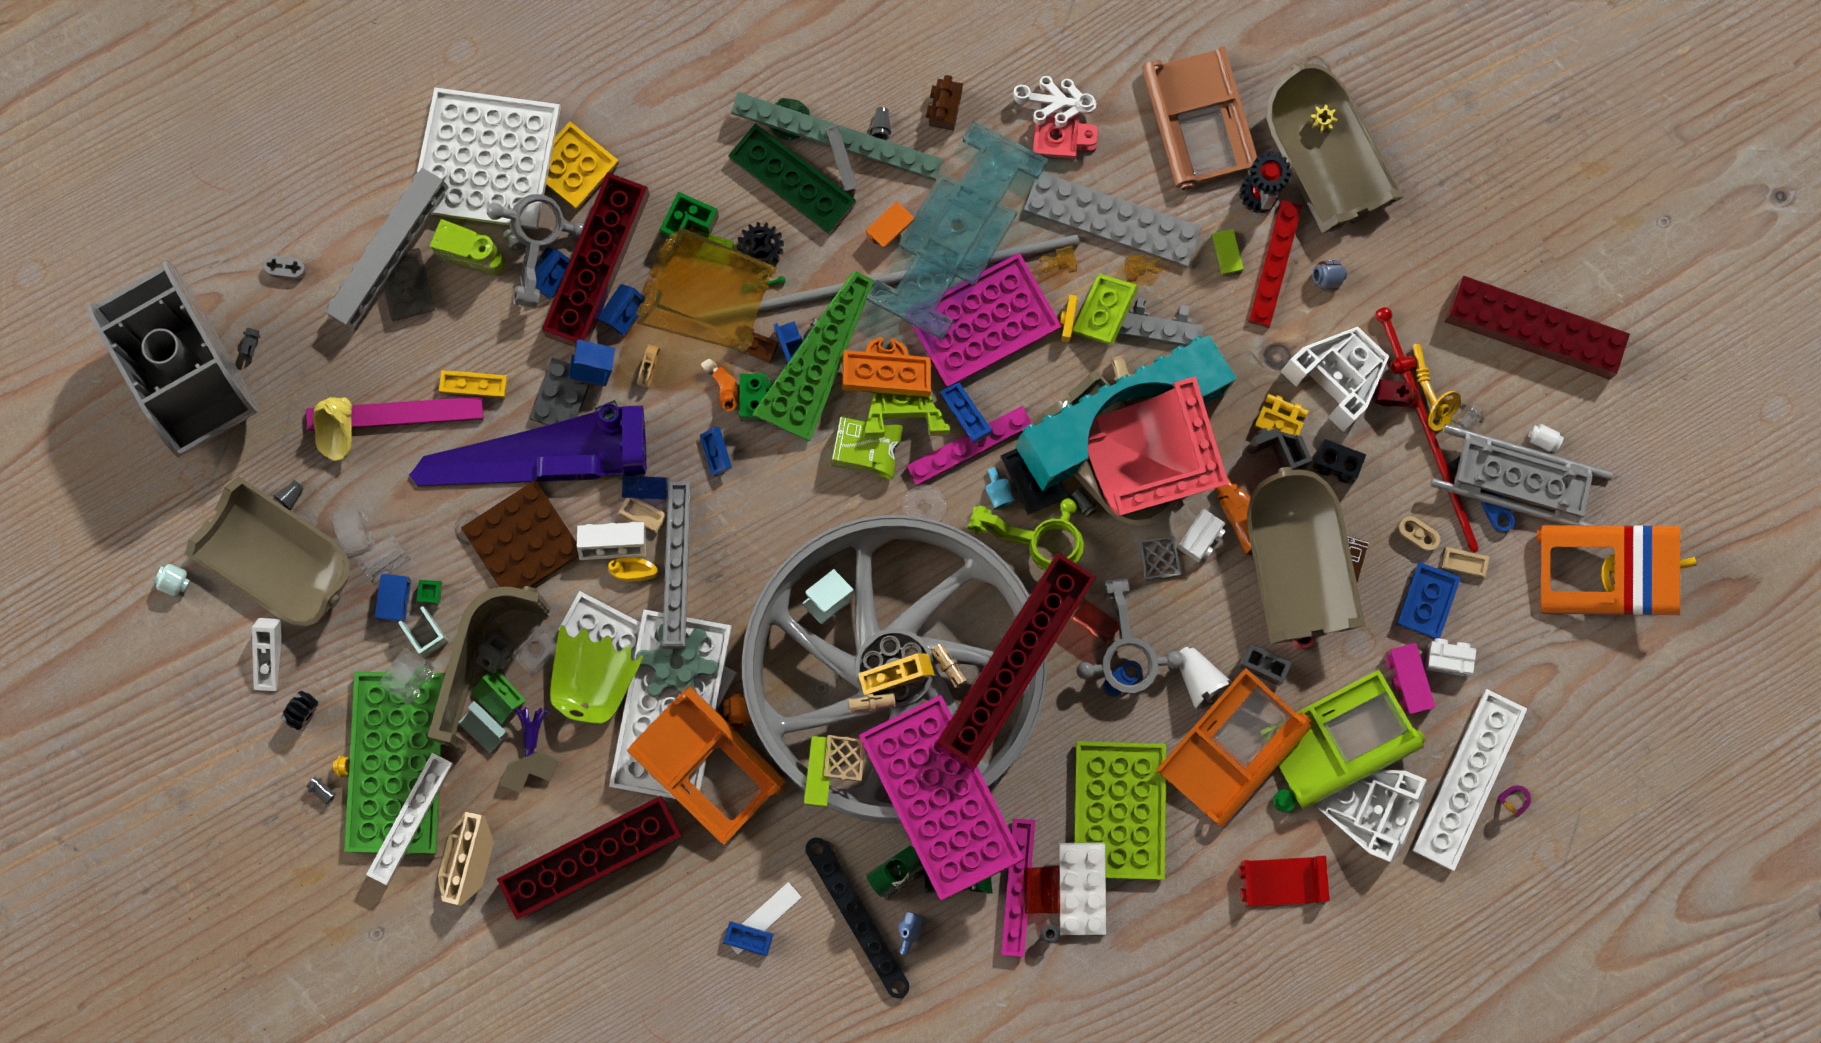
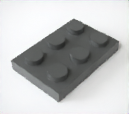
M552 358L530 415V420L550 425L578 417L590 383L570 379L568 377L570 363Z

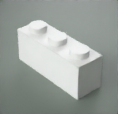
M644 522L577 526L579 560L646 557Z

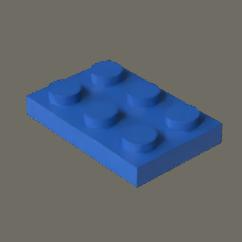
M1418 562L1396 625L1433 639H1440L1461 577Z

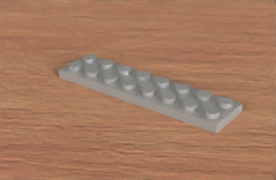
M1041 171L1037 172L1024 208V213L1185 268L1188 266L1201 226Z

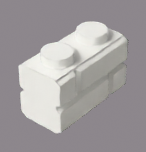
M1203 509L1177 548L1197 562H1200L1202 558L1206 560L1213 550L1210 547L1213 541L1219 542L1225 533V530L1222 529L1225 523Z
M1436 638L1435 642L1431 641L1428 643L1424 669L1470 677L1474 671L1476 649L1470 648L1468 643L1457 642V645L1448 644V640Z

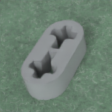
M270 256L263 264L266 273L274 278L300 280L307 272L304 263L296 258ZM274 262H276L278 266L282 268H275L274 271H272L270 265L272 266L274 265ZM298 265V267L301 270H297L296 274H294L292 270L288 269L295 268V266Z

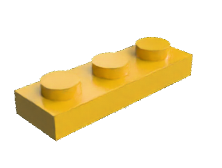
M441 370L439 392L441 394L506 399L508 377L507 375Z

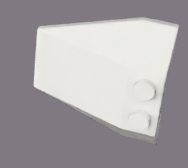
M1381 769L1318 802L1316 807L1369 854L1391 863L1404 847L1419 813L1427 779L1407 771Z

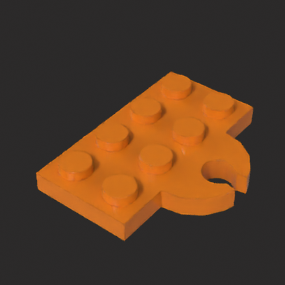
M878 337L867 345L865 352L843 351L842 390L930 397V357L909 356L907 348L897 339L891 337L890 350L882 348L884 339L883 337Z

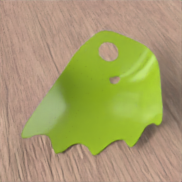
M561 625L557 637L550 686L552 705L572 720L600 724L608 721L621 704L641 664L643 655L637 660L632 661L630 645H627L621 651H617L614 649L609 635L605 636L601 641L593 642L586 628L582 629L574 638H571L565 626ZM583 703L588 704V708L586 709L581 705ZM570 711H579L583 716H574L570 714Z

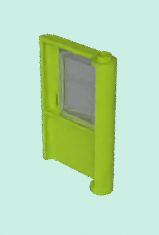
M1377 670L1296 712L1297 714L1303 712L1312 720L1309 723L1312 728L1278 767L1299 805L1304 810L1424 748L1423 743L1426 740L1420 730L1416 731L1412 727L1380 670ZM1285 718L1260 731L1265 742Z

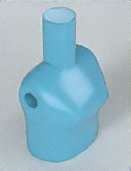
M995 467L987 470L991 483L986 486V491L994 510L1014 504L1016 501L1009 480L1007 478L1000 479Z

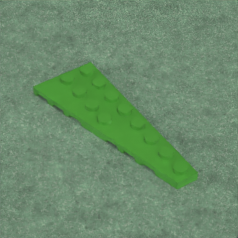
M853 271L754 410L753 416L806 441H811L842 363L843 351L848 348L874 283L873 279L857 271Z

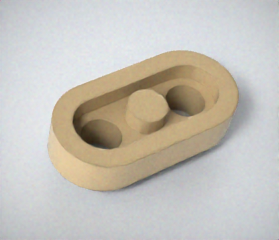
M1407 516L1399 522L1398 532L1400 536L1421 550L1430 552L1440 544L1438 532L1419 519ZM1405 526H1411L1412 532H1407ZM1428 537L1431 540V544H1426L1424 538Z

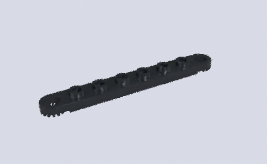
M818 837L810 839L805 847L807 856L886 990L894 998L906 996L910 987L907 978L827 843ZM813 843L822 844V854L818 856L813 855L810 851L811 845ZM896 980H901L905 985L904 991L900 994L894 993L891 988L892 983Z

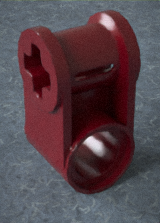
M1386 379L1379 380L1374 397L1376 404L1389 407L1412 408L1418 403L1419 394L1409 383Z

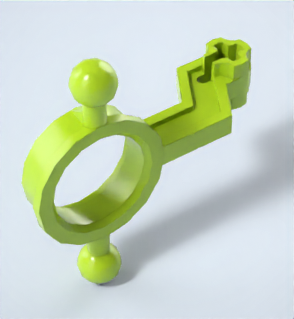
M1065 498L1060 503V510L1062 512L1060 519L1044 521L1036 527L1035 531L1009 526L998 516L992 515V511L984 506L973 508L967 527L977 534L986 533L988 530L999 539L1029 545L1032 561L1044 572L1051 560L1044 558L1038 552L1037 542L1046 531L1063 529L1074 537L1075 548L1072 554L1067 557L1074 563L1078 564L1084 553V541L1081 533L1068 522L1070 515L1074 514L1077 510V504L1071 498Z

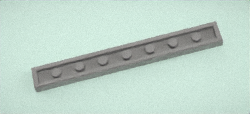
M668 482L663 649H686L691 482Z

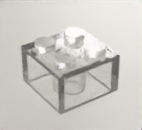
M404 647L378 685L409 705L411 701L414 702L421 693L419 689L424 683L427 684L434 675L432 671L435 667Z

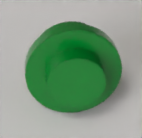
M1283 789L1274 795L1273 804L1278 811L1288 812L1294 808L1296 798L1291 791Z

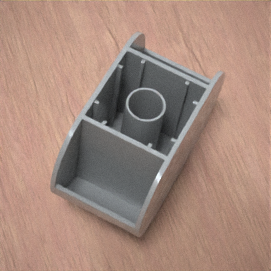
M165 260L162 262L163 267L97 305L93 302L87 304V311L148 421L166 446L177 457H181L259 412V409L246 382L201 304L169 260Z

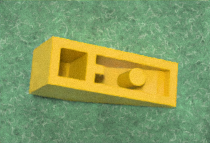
M917 653L858 673L864 695L935 676L930 656L924 653Z

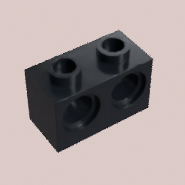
M1324 439L1313 468L1317 469V472L1322 475L1329 476L1331 474L1337 476L1341 482L1354 483L1358 479L1366 454ZM1323 455L1332 456L1333 463H1326ZM1344 463H1351L1354 466V471H1347Z

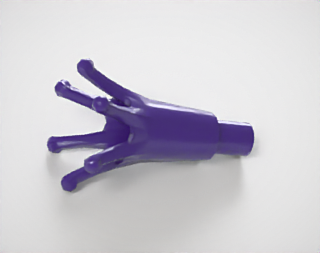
M527 707L521 711L518 708L515 709L522 726L525 757L534 753V749L537 747L539 728L545 715L548 714V710H544L540 719L539 716L543 709L540 708L538 711H535L533 721L531 722Z

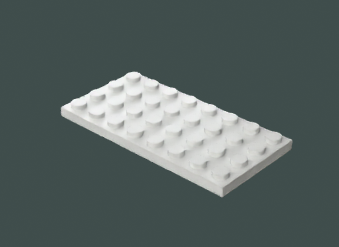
M643 610L634 661L636 660V654L640 650L654 651L659 648L660 638L657 635V628L663 624L664 613ZM687 617L686 638L694 629H703L707 634V639L700 647V655L706 660L716 661L719 666L716 675L710 677L700 675L694 681L697 693L716 710L732 626ZM679 656L674 657L670 662L672 668H681L683 665L682 658ZM640 665L628 688L609 787L675 799L627 752L629 746L680 694L677 688L669 687L662 696L658 698L651 697L647 689L648 685L654 680L655 672L651 667ZM707 758L689 776V781L700 792Z

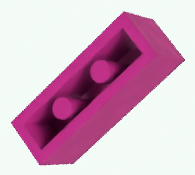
M1413 643L1397 647L1386 652V665L1388 669L1392 670L1394 676L1391 679L1395 691L1398 690L1400 696L1398 703L1405 715L1410 716L1434 709L1436 706L1417 644Z

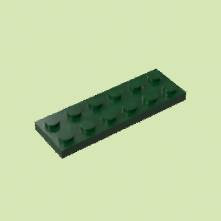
M756 123L728 155L729 159L829 235L856 203V199Z

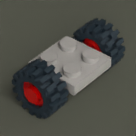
M1270 151L1269 154L1264 152L1261 156H1258L1250 168V175L1242 183L1240 199H1243L1242 204H1246L1248 210L1252 208L1254 209L1253 212L1256 213L1258 211L1261 213L1265 212V210L1269 211L1279 199L1282 189L1287 185L1291 175V169H1289L1291 165L1289 162L1286 163L1287 158L1285 156L1281 158V154L1278 152L1276 155L1273 154L1274 151Z

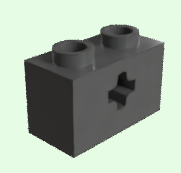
M1250 644L1238 668L1243 670L1247 668L1253 675L1280 686L1284 682L1292 662Z

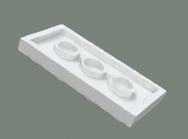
M1059 843L1060 935H1106L1105 843Z

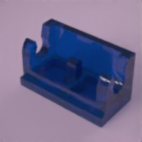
M623 475L622 498L666 500L668 497L669 477Z

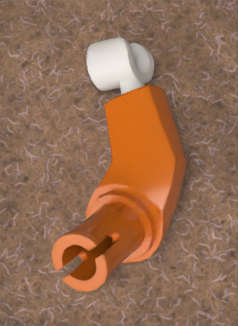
M707 359L701 363V366L707 374L711 371L714 372L712 378L720 387L719 403L723 409L726 408L727 412H731L739 403L736 379L722 366L718 368L713 360Z

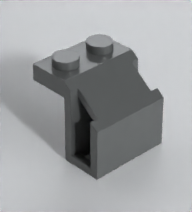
M1267 428L1257 431L1248 445L1251 454L1272 446L1281 468L1292 467V470H1306L1313 461L1302 436L1281 432L1275 428L1269 431ZM1287 446L1292 448L1297 459L1296 463H1294Z

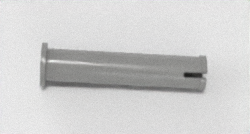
M836 124L825 128L844 185L843 190L847 191L859 187V184H856L839 125Z

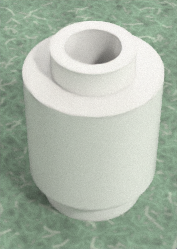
M1541 423L1538 426L1534 425L1528 435L1531 438L1530 443L1548 452H1557L1564 439L1560 432Z

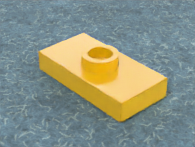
M1069 295L1066 312L1062 311L1060 324H1064L1061 342L1069 343L1071 339L1078 300L1076 295Z

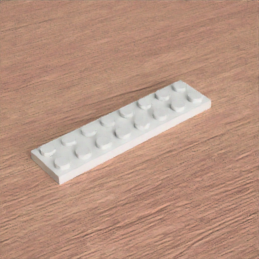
M579 591L561 624L565 626L568 635L574 638L584 628L588 630L589 637L593 642L601 641L605 636L609 635L615 650L621 651L627 645L631 646V659L634 661L641 622ZM726 666L724 667L716 711L737 675V672Z
M1488 689L1484 690L1413 846L1412 852L1451 871H1455L1527 708Z

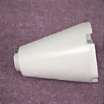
M1185 647L1179 651L1183 657V663L1179 669L1195 709L1204 710L1211 707L1232 682L1195 648Z

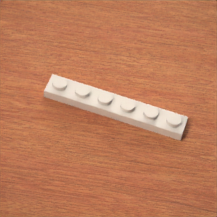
M434 753L431 754L369 868L367 876L388 886L453 763Z

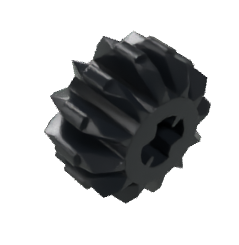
M299 691L286 705L281 719L291 728L296 730L302 729L316 711L318 701L308 692Z

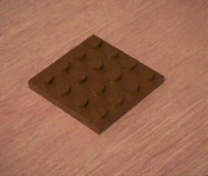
M536 480L461 527L499 587L523 589L524 586L532 587L579 557L576 540Z

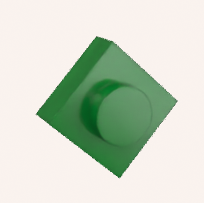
M419 580L417 602L440 604L443 582Z

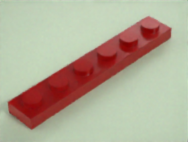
M1285 200L1280 202L1249 323L1267 328L1271 326L1303 205Z

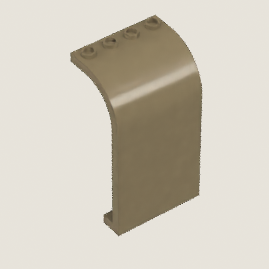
M524 586L523 589L497 587L481 593L467 606L459 623L428 734L430 739L444 747L466 751L468 743L457 737L456 733L475 669V661L479 655L477 650L482 644L485 631L496 617L512 610H526L549 616L551 607L543 599V596L537 592V589Z

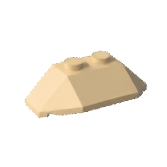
M465 812L462 816L463 818L450 831L438 874L439 887L442 893L441 900L460 906L482 888L494 845L485 816Z

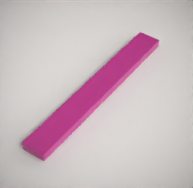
M467 397L352 405V428L484 420L483 398ZM306 408L308 431H315L313 424L314 408Z

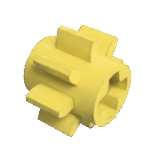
M1327 105L1321 110L1319 107H1316L1315 112L1317 115L1312 114L1310 116V119L1315 120L1312 128L1317 126L1320 128V133L1325 128L1331 131L1333 127L1330 123H1336L1338 120L1333 117L1336 110L1330 111L1327 109ZM1322 115H1326V123L1322 122Z

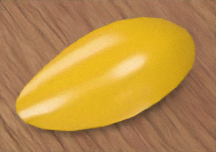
M638 557L616 558L608 564L609 573L613 577L626 582L645 581L655 578L659 574L658 568L654 564Z

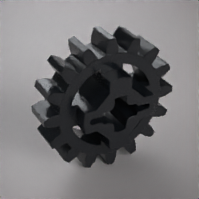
M759 222L756 223L754 228L749 224V231H741L744 237H738L740 245H737V250L742 251L739 254L740 259L746 258L745 264L749 265L752 263L753 269H756L757 265H761L762 270H764L765 264L773 267L772 261L779 262L778 254L784 253L783 249L780 248L784 246V241L780 240L782 238L781 232L776 233L775 226L769 229L767 222L764 224V227L760 226ZM772 239H773L774 242H775V248H774V250H773L772 247L770 246V243L772 242ZM747 242L752 246L749 252L746 250ZM764 243V248L761 246L757 248V244L762 245Z

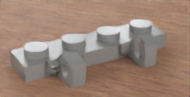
M1138 297L1136 308H1130V312L1127 313L1118 335L1188 346L1190 345L1189 342L1194 338L1202 337L1203 326L1192 324V319L1188 318L1189 306L1180 305L1178 318L1173 317L1172 320L1151 317L1149 313L1144 312L1146 298Z

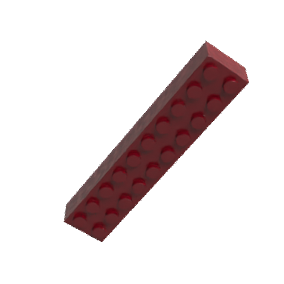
M1059 552L1053 557L939 736L934 747L971 771L978 766L1094 582L1095 575Z

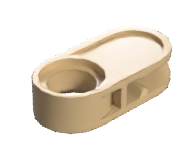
M651 344L647 346L639 371L637 385L649 388L659 358L660 347Z

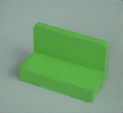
M499 671L483 676L472 691L474 697L500 724L504 723L516 708H520L526 702V699Z

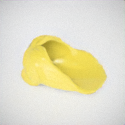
M329 397L316 404L313 411L316 447L323 456L336 462L346 459L350 454L352 446V404L346 397Z

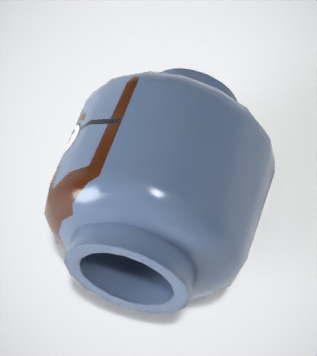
M1338 260L1320 261L1313 269V281L1321 289L1339 288L1347 277V271Z

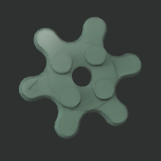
M661 624L657 628V635L660 638L659 648L654 651L640 650L636 654V660L643 655L641 666L651 667L655 672L654 680L648 685L647 689L648 694L654 698L662 696L669 687L677 688L681 693L690 685L696 691L694 681L698 676H714L719 670L716 661L706 660L700 655V647L707 639L706 632L700 628L694 629L686 638V649H663V624ZM679 656L683 660V665L679 669H673L670 662L674 657Z

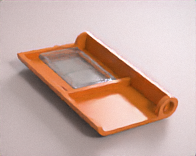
M1245 668L1156 770L1223 829L1312 728L1309 724L1312 720L1303 712L1300 714L1294 712Z

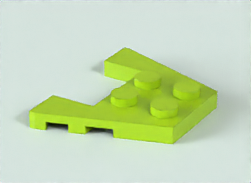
M874 392L864 438L884 437L883 419L926 417L929 436H947L950 433V427L943 421L942 414L933 404L931 395L930 397Z

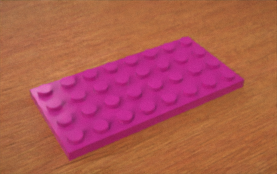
M942 695L859 735L940 901L1024 860L978 767L971 771L934 747V744L952 718Z

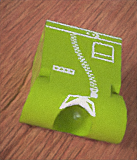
M440 220L430 244V248L440 260L476 271L481 270L489 275H496L502 272L505 267V258L490 237L479 235L472 230L446 220Z
M840 417L831 465L873 472L885 479L893 480L897 463L894 457V450L901 442L903 426L884 425V437L864 438L867 422Z

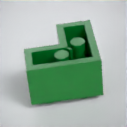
M678 192L659 229L661 237L682 245L690 227L711 235L719 218L718 209Z

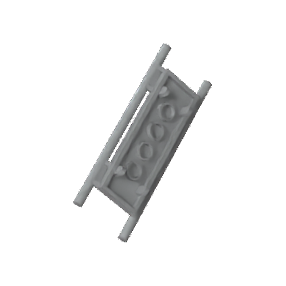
M1448 424L1444 425L1443 433L1464 438V444L1455 483L1452 484L1432 478L1430 482L1431 487L1562 525H1594L1581 521L1586 508L1592 476L1610 481L1613 472ZM1482 489L1503 496H1507L1513 499L1555 510V513L1535 508L1532 506H1528L1515 501H1511L1508 499H1504L1501 497H1497L1494 495H1490L1487 493H1483L1480 491Z

